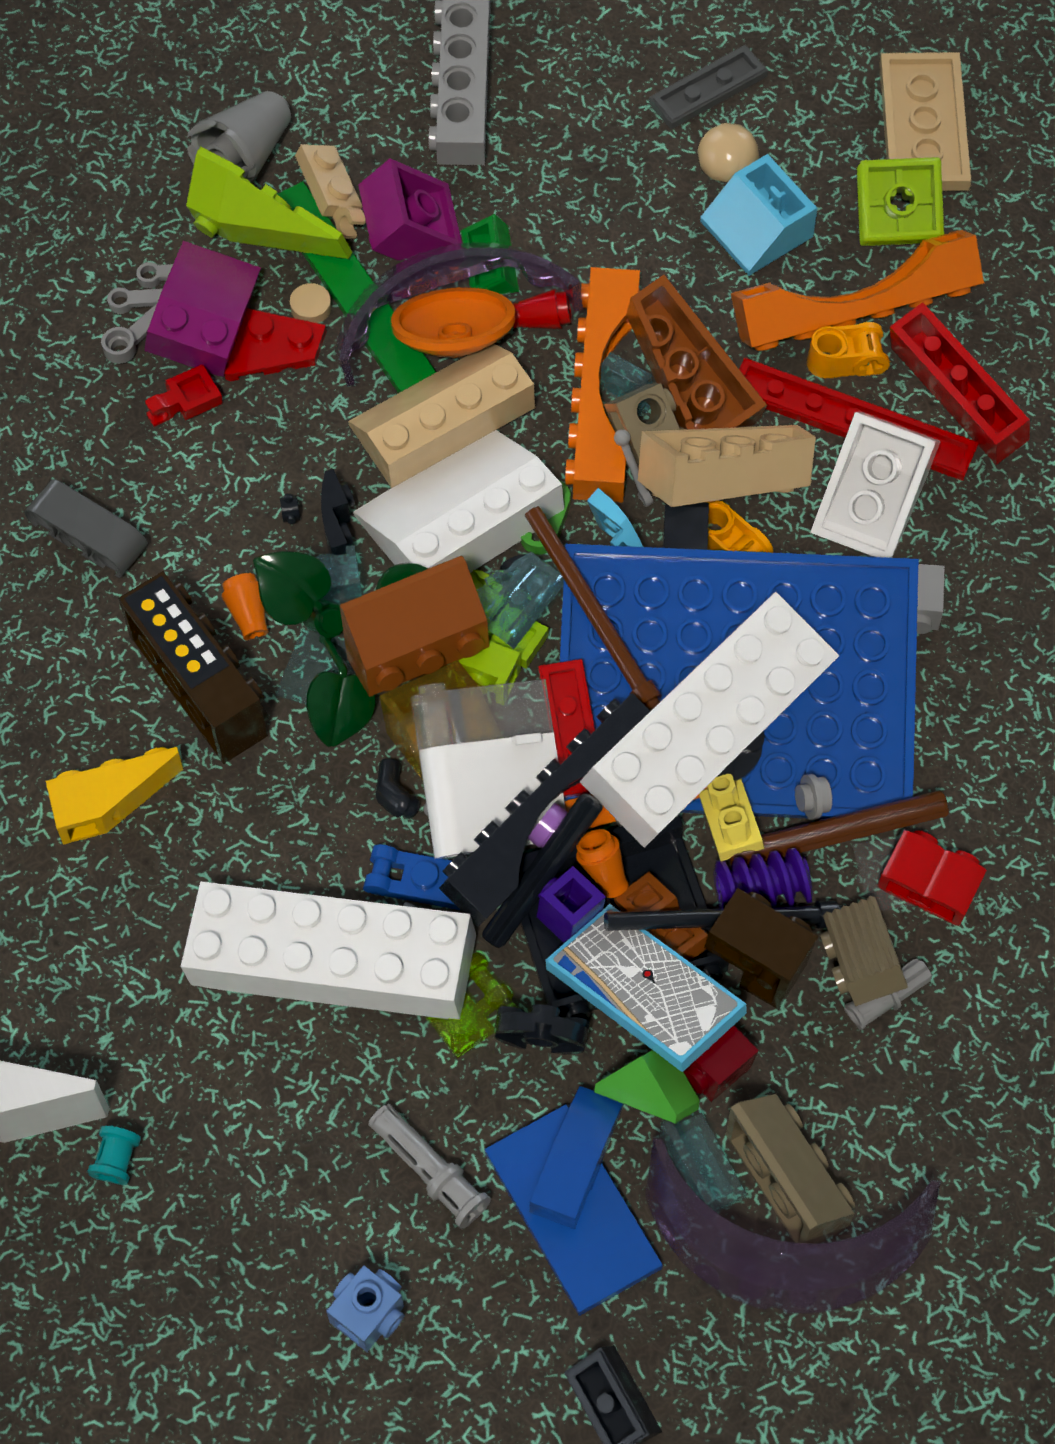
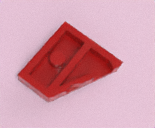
M247 308L224 373L225 379L236 381L239 380V376L259 372L268 375L281 372L286 368L300 369L315 366L327 333L326 325Z

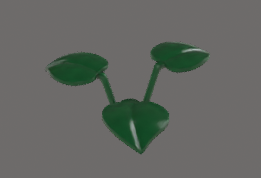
M279 551L254 558L253 564L258 578L260 599L266 613L278 623L284 625L303 623L309 630L320 634L319 642L326 647L338 668V674L329 671L318 673L310 683L306 697L309 721L316 736L326 746L335 747L359 732L369 722L375 709L376 699L375 695L368 696L356 674L347 675V667L331 641L332 637L342 633L343 626L340 605L323 598L331 588L329 571L319 559L305 553ZM409 562L396 564L382 574L377 583L376 590L428 568Z

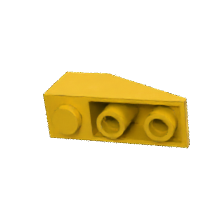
M154 748L145 752L143 756L128 760L112 759L102 763L97 768L82 772L70 770L59 774L55 779L47 780L46 785L55 824L63 845L108 833L183 770L178 748Z

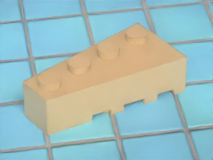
M798 425L642 431L638 482L649 489L653 496L660 498L670 507L769 492H793L795 488L811 486L816 437Z

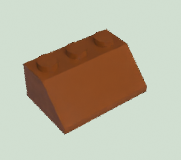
M462 555L340 604L347 659L369 697L383 691L393 690L400 684L423 674L434 673L441 667L464 657L475 656L481 650L489 647L487 618L467 563Z

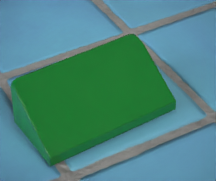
M493 214L462 229L461 235L470 288L486 289L499 294L519 292L508 225Z

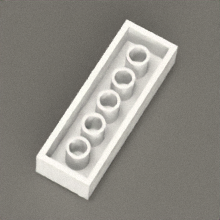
M775 592L603 756L580 783L645 848L816 680L839 655Z
M200 881L181 968L190 985L460 1021L476 932L471 915L466 913Z

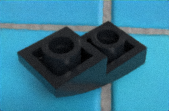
M334 469L325 471L322 483L321 511L328 552L333 566L337 567L350 562L348 547L353 546L354 542L347 523L351 522L349 507L354 506L355 503L348 483L346 481L339 483Z

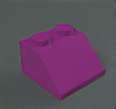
M389 158L358 184L369 242L373 251L396 260H403L463 249L448 183Z

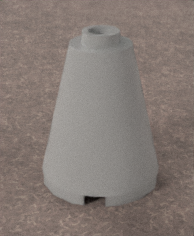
M265 91L199 121L188 131L187 136H191V145L187 147L192 163L194 164L196 153L199 148L203 147L245 170L243 177L253 183L291 121V112L287 101L274 92Z

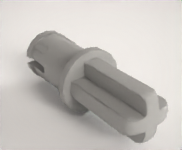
M913 959L902 967L908 988L856 1007L853 1001L844 1005L846 1014L859 1030L866 1028L868 1024L891 1008L894 1010L900 1009L901 1001L931 981V972L923 961Z

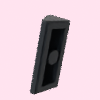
M615 1346L600 1347L564 1372L603 1444H642L662 1433L659 1424Z

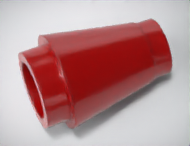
M555 288L518 301V303H513L515 308L514 328L562 329V325L572 323L571 306L567 291L558 292Z

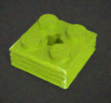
M939 157L862 160L857 167L859 235L862 246L920 244L923 240L944 235L941 159ZM897 193H902L903 200L910 201V204L906 205L903 211H899L897 206L892 205L890 202Z

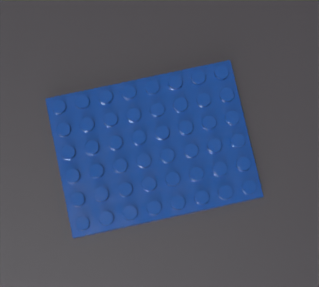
M565 544L567 552L647 681L653 680L662 695L659 699L660 702L775 592L839 655L763 731L765 738L760 760L755 769L742 780L754 816L809 819L805 812H801L798 809L795 800V788L797 785H800L801 778L806 774L825 777L831 788L832 808L830 812L822 813V816L818 819H827L913 797L919 559ZM564 581L560 662L582 659L594 728L596 730L602 724L596 716L614 698L622 704L630 696L632 689ZM579 796L564 798V801L578 798ZM700 798L692 800L680 812L705 814Z

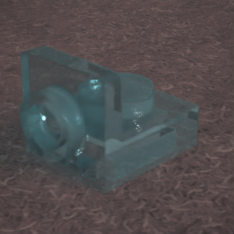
M611 352L601 363V385L614 398L625 395L646 384H652V374ZM645 400L641 401L637 407V414L644 416L650 409L649 404Z

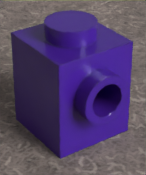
M572 866L560 878L555 877L551 879L538 895L540 900L537 918L565 943L603 910L606 896Z

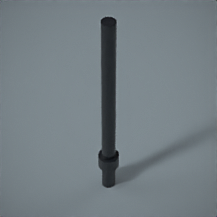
M816 901L814 906L772 908L787 918L788 916H794L807 924H815L816 928L820 929L827 928L823 915L826 912L832 913L834 909H841L843 905H838L836 901ZM724 909L605 912L604 928L606 931L711 928Z

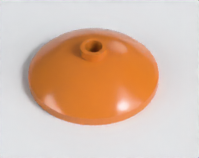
M467 287L440 289L418 295L401 304L391 317L392 332L399 341L416 351L438 357L459 358L479 352L502 339L515 323V308L507 297L494 291Z

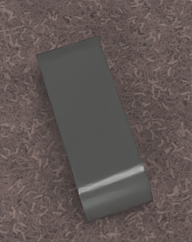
M55 479L50 480L24 510L26 518L33 526L37 527L39 524L50 531L48 535L69 548L71 545L83 551L81 554L83 557L101 568L107 566L117 572L115 575L117 578H121L148 546L146 538L131 524Z

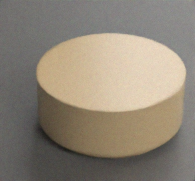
M314 283L303 284L297 287L290 296V307L293 317L314 323L324 321L331 312L329 292L323 286Z

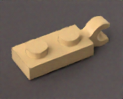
M300 145L295 157L321 215L333 217L336 229L343 234L345 239H356L357 233L354 225H364L366 222L365 215L361 210V201L336 147Z

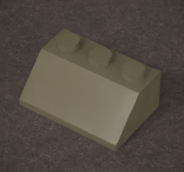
M777 1094L738 1102L730 1107L725 1135L801 1253L807 1252L850 1226L855 1214L852 1210L855 1208L854 1200L847 1188L842 1183L835 1184L826 1171L829 1168V1164L820 1147L816 1143L809 1145L801 1133L800 1129L803 1128V1125L795 1109L789 1103L783 1105Z

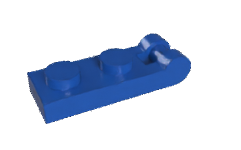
M378 844L373 846L370 857L373 868L372 872L366 875L363 886L365 892L460 910L439 889L448 878L442 871L451 860L434 859V857L398 851L388 845ZM391 867L403 869L401 881L389 878Z

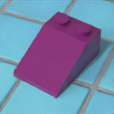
M183 241L149 324L144 351L193 368L203 364L208 373L224 377L261 267Z

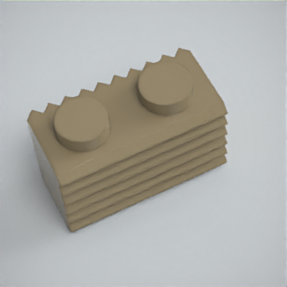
M869 896L867 900L861 899L858 903L852 902L850 906L843 905L841 909H834L832 913L826 912L823 915L828 931L821 933L820 936L829 960L836 957L838 959L839 966L831 969L841 995L849 992L856 1007L908 988L885 920L875 897Z

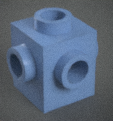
M363 1266L356 1275L353 1273L347 1274L336 1287L333 1293L336 1300L326 1311L329 1322L364 1351L368 1352L381 1335L388 1338L403 1320L404 1314L401 1310L404 1308L402 1295L398 1293L402 1287L385 1271L379 1269L374 1274L367 1267ZM367 1303H374L368 1307L364 1306Z

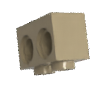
M661 383L646 384L604 404L615 432L621 429L629 432L631 438L629 445L638 468L642 431L685 430L683 427L678 426L673 414L676 411L673 396L667 388L662 387ZM643 400L651 408L650 418L645 423L640 421L637 416V407Z

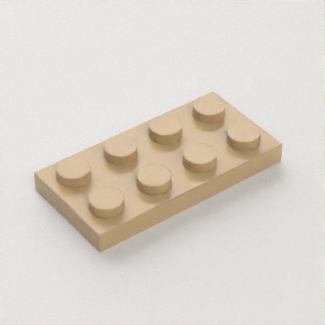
M960 52L881 53L880 77L886 158L939 157L941 159L942 191H969L971 173Z

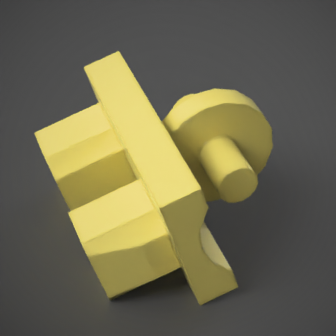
M732 774L716 777L707 786L706 790L699 793V798L720 861L728 860L733 855L744 851L764 849L763 840L742 780L734 781Z

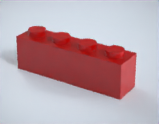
M923 302L890 326L892 350L971 438L979 442L980 448L996 465L1029 441L1030 419Z

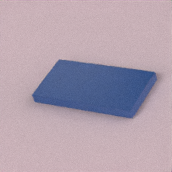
M567 1104L485 1148L484 1151L573 1307L580 1316L662 1269L663 1265L603 1164L600 1166L592 1190L589 1191L575 1229L530 1213L532 1194L569 1109Z

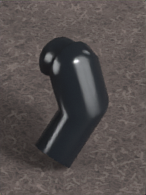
M382 759L379 763L376 785L377 802L397 818L401 816L406 819L413 818L419 811L420 802L415 795H410L399 784L401 763L394 759Z

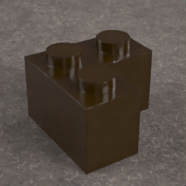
M737 888L709 931L704 948L744 972L739 984L740 988L779 1010L806 967L818 936L812 933L810 926L803 920L794 916H788L787 918L774 910L770 902L763 896L755 892L746 893Z

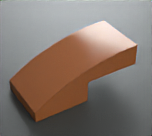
M650 872L631 884L625 893L614 898L615 904L621 912L681 910L677 897ZM701 928L646 930L689 962L706 950L704 946L708 934Z

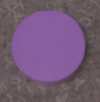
M554 803L527 839L538 848H543L568 812Z

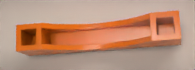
M958 230L923 240L911 257L892 274L876 284L854 293L832 297L806 296L786 291L771 283H766L731 293L741 341L751 348L755 347L757 351L775 348L779 345V340L792 336L795 340L811 338L814 332L822 327L855 325L857 318L868 315L871 318L887 317L895 313L894 308L907 304L909 307L915 308L922 302L925 305L933 303V297L947 294L948 297L966 295L971 292L972 286L983 284L984 280L976 235Z
M591 267L589 284H581L580 308H587V318L579 317L577 342L584 343V353L576 352L574 377L581 378V388L573 387L571 413L579 414L578 424L570 423L568 438V448L576 449L575 460L567 459L565 484L573 485V499L588 500L599 488L614 502L623 503L626 458L621 446L617 445L614 441L616 432L605 414L599 386L602 372L611 353L622 338L632 330L626 313L630 298L639 292L640 270Z

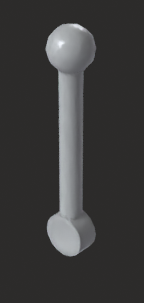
M618 430L614 435V441L622 448L638 489L639 499L645 507H648L654 502L646 487L638 482L639 468L629 445L630 434L626 430Z

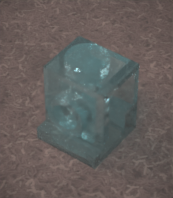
M354 545L346 546L347 554H322L316 557L326 566L331 577V588L323 598L338 605L362 596Z

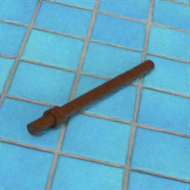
M537 506L530 509L525 514L527 521L631 687L630 695L633 693L650 711L653 710L660 703L659 699L662 696L653 680L647 681L541 508Z

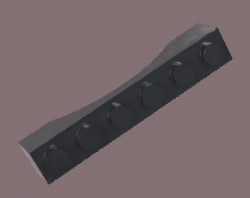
M633 693L622 704L614 698L596 716L602 724L592 734L584 728L566 746L572 754L562 764L554 758L535 777L541 785L531 795L523 789L505 807V810L511 815L500 826L492 820L474 839L479 847L469 857L460 852L442 871L448 878L439 889L463 913L470 914L472 922L477 927L518 887L520 862L527 838L538 817L548 804L564 791L580 784V781L590 769L650 712Z

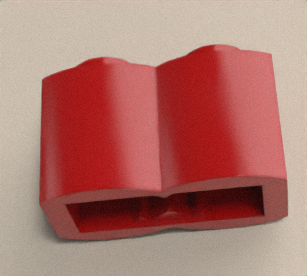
M904 830L880 877L877 887L900 900L918 906L932 915L960 926L987 870L979 865L980 862L975 856L961 850H957L955 853L947 851L938 845V840L924 831L916 830L910 832Z

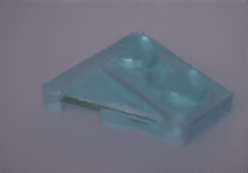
M530 552L514 561L509 568L498 570L484 578L486 584L476 591L487 618L488 630L514 649L563 587L564 579L561 574Z

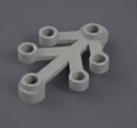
M152 262L141 264L136 270L138 283L144 288L156 287L161 281L167 280L173 264L157 265ZM149 271L156 273V275L150 279H145L142 277L144 273ZM115 288L109 292L107 296L109 308L117 314L126 313L132 307L153 306L128 329L113 327L103 334L101 344L104 355L110 362L121 364L130 361L135 356L136 345L147 335V330L162 289L128 291L125 288ZM118 297L127 298V301L123 304L113 303ZM116 346H126L124 350L113 351Z

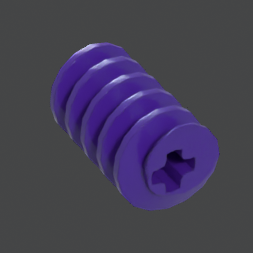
M796 848L787 849L785 860L782 859L778 851H770L767 864L760 854H752L749 868L742 857H734L731 871L725 861L716 860L713 877L719 909H724L725 904L729 902L737 888L746 893L755 892L763 896L770 902L772 907H777L778 895H783L788 905L794 906L796 892H801L806 902L812 903L813 891L809 866L805 857L801 858Z

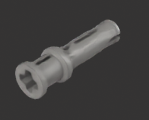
M391 1104L384 1105L376 1111L368 1125L427 1184L428 1196L434 1201L439 1199L455 1215V1223L459 1228L463 1229L469 1226L487 1209L491 1198L485 1192L479 1193L462 1176L464 1170L458 1164H448L401 1117Z

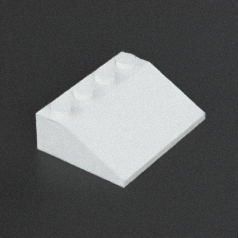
M495 430L389 489L353 511V514L394 565L409 562L429 569L462 555L471 573L520 542L521 537L526 533H534L525 517V514L530 509L539 506L546 518L550 519L564 510L562 483L536 455Z

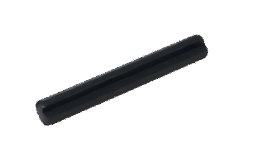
M587 793L579 796L518 882V887L503 902L485 927L482 937L492 946L500 948L507 943L538 900V895L542 889L553 879L602 811V804L593 796Z

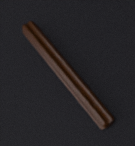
M936 791L763 834L761 837L764 849L737 853L730 858V863L732 865L734 857H742L747 866H749L752 854H760L763 860L767 861L770 851H778L781 857H785L788 848H796L799 853L943 818L949 814L947 799L943 791Z

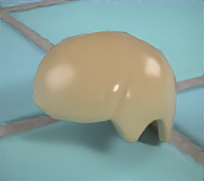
M723 123L711 128L701 139L698 147L701 170L712 180L728 182L736 172L759 159V149L753 134L742 125Z

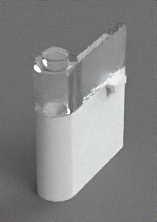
M546 679L446 690L445 683H434L418 687L419 695L411 697L434 859L456 857L460 852L464 855L472 854L479 847L474 841L475 837L492 820L500 826L511 815L505 810V807L523 789L531 795L541 785L535 777L554 758L558 761ZM563 793L548 804L538 817L531 832L554 803L566 811ZM527 839L525 846L533 845V843Z

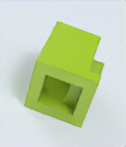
M489 640V647L481 650L475 656L464 657L452 662L451 671L459 673V680L463 681L464 686L470 691L481 695L491 692L495 694V703L504 706L521 671V652Z

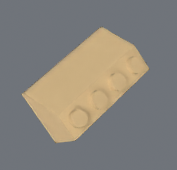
M492 344L479 352L467 355L349 420L348 423L390 487L393 488L535 408L534 383L512 352Z

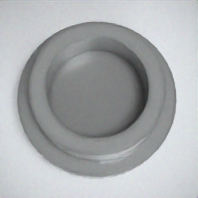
M814 774L803 775L800 785H797L795 788L797 807L801 812H805L809 819H818L822 816V813H828L832 808V792L828 780L825 777H816Z

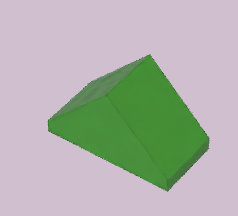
M653 1050L595 1084V1093L672 1123L679 1122L699 1109L700 1100L684 1072L678 1070Z

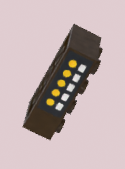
M162 571L118 598L130 638L223 764L268 736L265 721L269 717L261 704V701L265 700L260 687L252 677L246 680L237 670L240 668L237 657L228 645L220 647L213 638L216 632L204 613L196 615L189 606L192 604V600L181 582L177 581L173 584L165 572Z

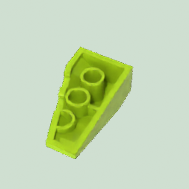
M203 147L199 148L195 157L186 204L195 219L194 225L199 231L212 238L218 234L230 242L349 259L353 252L340 231L301 206H296L292 211L289 204L277 195L276 190L267 184L264 185L262 190L256 188L249 180L243 177L245 170Z

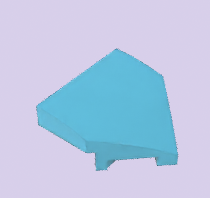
M597 488L587 502L599 528L613 538L610 541L611 546L643 547L627 516L609 496Z

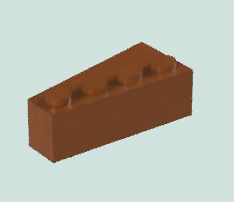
M662 275L630 298L626 316L656 383H661L662 387L667 388L673 396L676 404V411L673 414L679 427H683L685 430L751 427L760 421L767 404L665 275Z

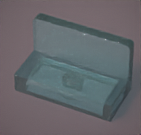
M702 1112L675 1126L667 1120L661 1123L660 1139L704 1219L746 1199L747 1193Z

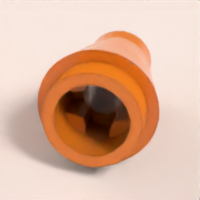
M243 573L225 580L222 584L224 592L221 594V597L240 628L244 640L247 641L254 639L256 636L267 635L269 631L266 625L265 609L260 599L259 586L255 574Z
M596 829L586 833L576 845L577 861L601 888L607 898H615L627 891L629 884L625 877L618 839L605 829Z

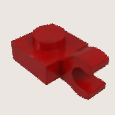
M201 364L165 380L167 392L154 395L145 400V404L149 409L146 415L155 427L172 419L179 411L184 419L188 420L222 404V394L204 365Z

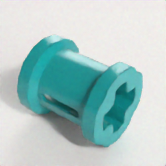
M101 1126L99 1136L102 1138L95 1164L89 1165L87 1173L97 1180L128 1185L130 1177L126 1173L133 1148L139 1146L141 1137L123 1128Z

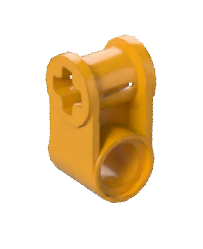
M864 322L857 325L819 328L812 336L808 351L807 367L809 371L820 378L882 374L890 366L889 357L883 353L882 327L874 322Z
M718 500L705 502L709 503L708 524H717L722 528L721 530H710L708 528L707 550L773 553V547L768 538L757 528L752 527L728 504Z

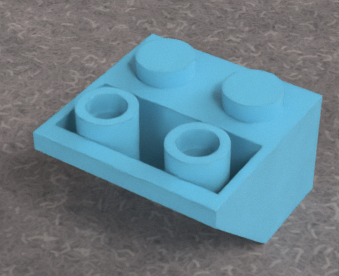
M766 154L732 176L702 214L700 222L750 276L813 237L817 207L777 163Z

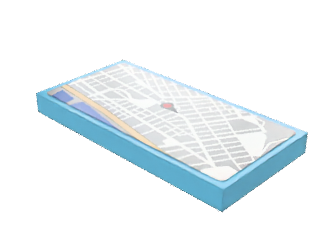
M609 904L545 960L546 969L683 1072L747 1013L746 1003L648 931H606L604 928L605 912H620Z

